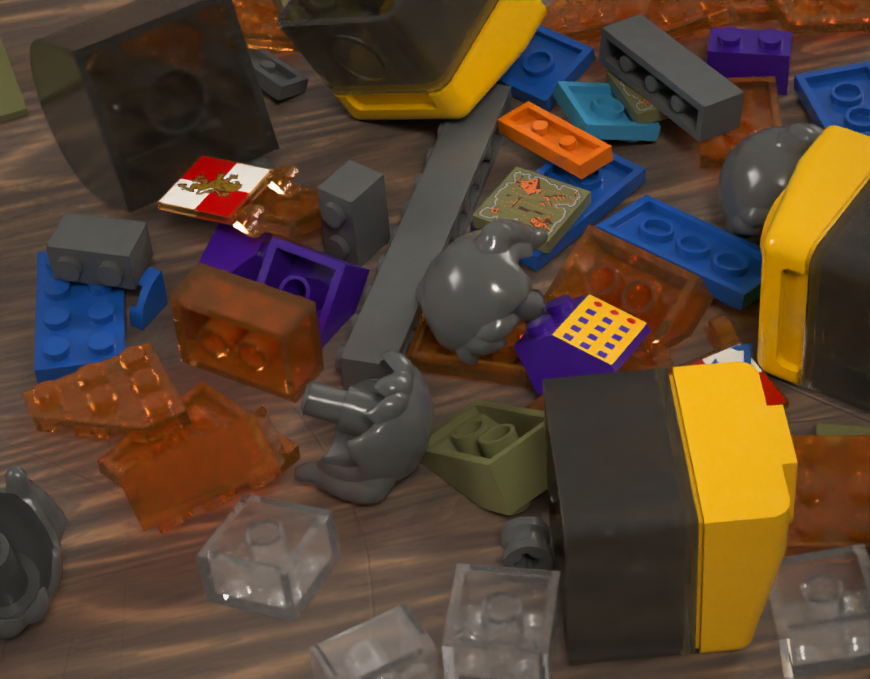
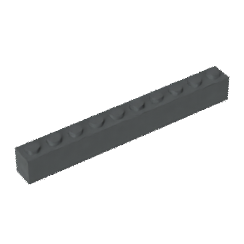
M495 84L467 116L461 119H446V121L442 120L440 122L437 142L435 146L428 148L424 171L418 172L416 175L412 198L406 199L403 204L402 220L399 227L394 226L392 228L389 249L386 255L382 254L379 257L376 271L377 276L374 283H369L366 286L360 314L355 313L352 317L348 341L346 344L339 346L336 356V369L342 372L344 390L348 391L350 385L354 386L360 381L378 379L388 375V372L380 367V361L383 358L379 356L386 351L402 353L412 363L428 325L422 308L415 299L417 285L421 283L431 261L451 242L466 233L505 138L504 135L499 133L497 119L512 111L511 86Z

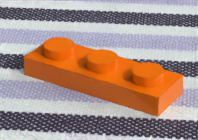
M529 101L497 119L500 134L580 179L593 174L596 170L613 161L611 145Z

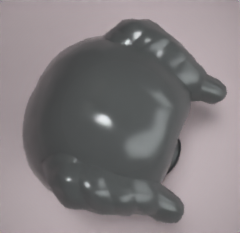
M795 123L791 126H772L743 138L730 150L721 167L718 182V201L721 212L727 220V232L743 239L762 234V226H764L772 205L787 187L797 162L822 133L823 128L815 124Z
M498 218L486 224L480 230L469 232L455 239L431 261L426 269L421 283L417 285L415 299L420 304L424 318L436 340L444 348L456 353L460 361L465 365L473 366L483 355L492 354L502 349L507 344L505 337L513 331L519 321L528 324L543 315L545 309L544 296L538 289L532 290L531 277L522 270L518 262L520 259L532 257L533 250L538 249L546 242L548 234L545 229L531 227L518 220Z
M386 351L379 355L383 358L380 361V367L388 372V375L382 378L360 381L354 386L350 385L348 391L316 382L314 379L309 382L300 407L303 416L305 414L335 423L336 432L333 444L327 454L319 461L306 462L297 466L294 471V479L300 482L311 483L333 496L353 503L376 504L385 500L389 490L394 487L395 482L407 477L418 467L427 451L433 432L434 402L427 381L421 371L404 354L397 351Z
M16 465L7 469L5 474L6 488L0 487V639L15 637L28 624L37 623L44 619L49 611L51 601L58 592L63 574L61 540L66 526V516L54 499L40 486L30 480L22 467Z

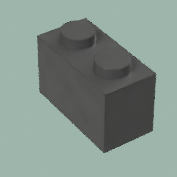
M349 159L317 187L325 253L362 267L390 240L384 174Z
M67 212L64 213L46 245L54 279L134 290L137 289V283L153 257L147 222Z

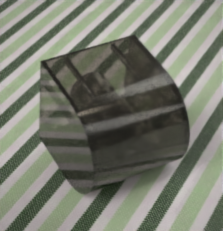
M135 0L38 38L31 43L30 64L35 88L50 129L68 164L91 193L129 213L161 200L202 156L244 164L279 149L232 0Z

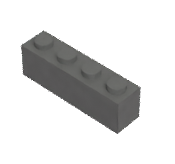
M642 14L602 27L599 63L696 140L702 142L740 127L744 91Z

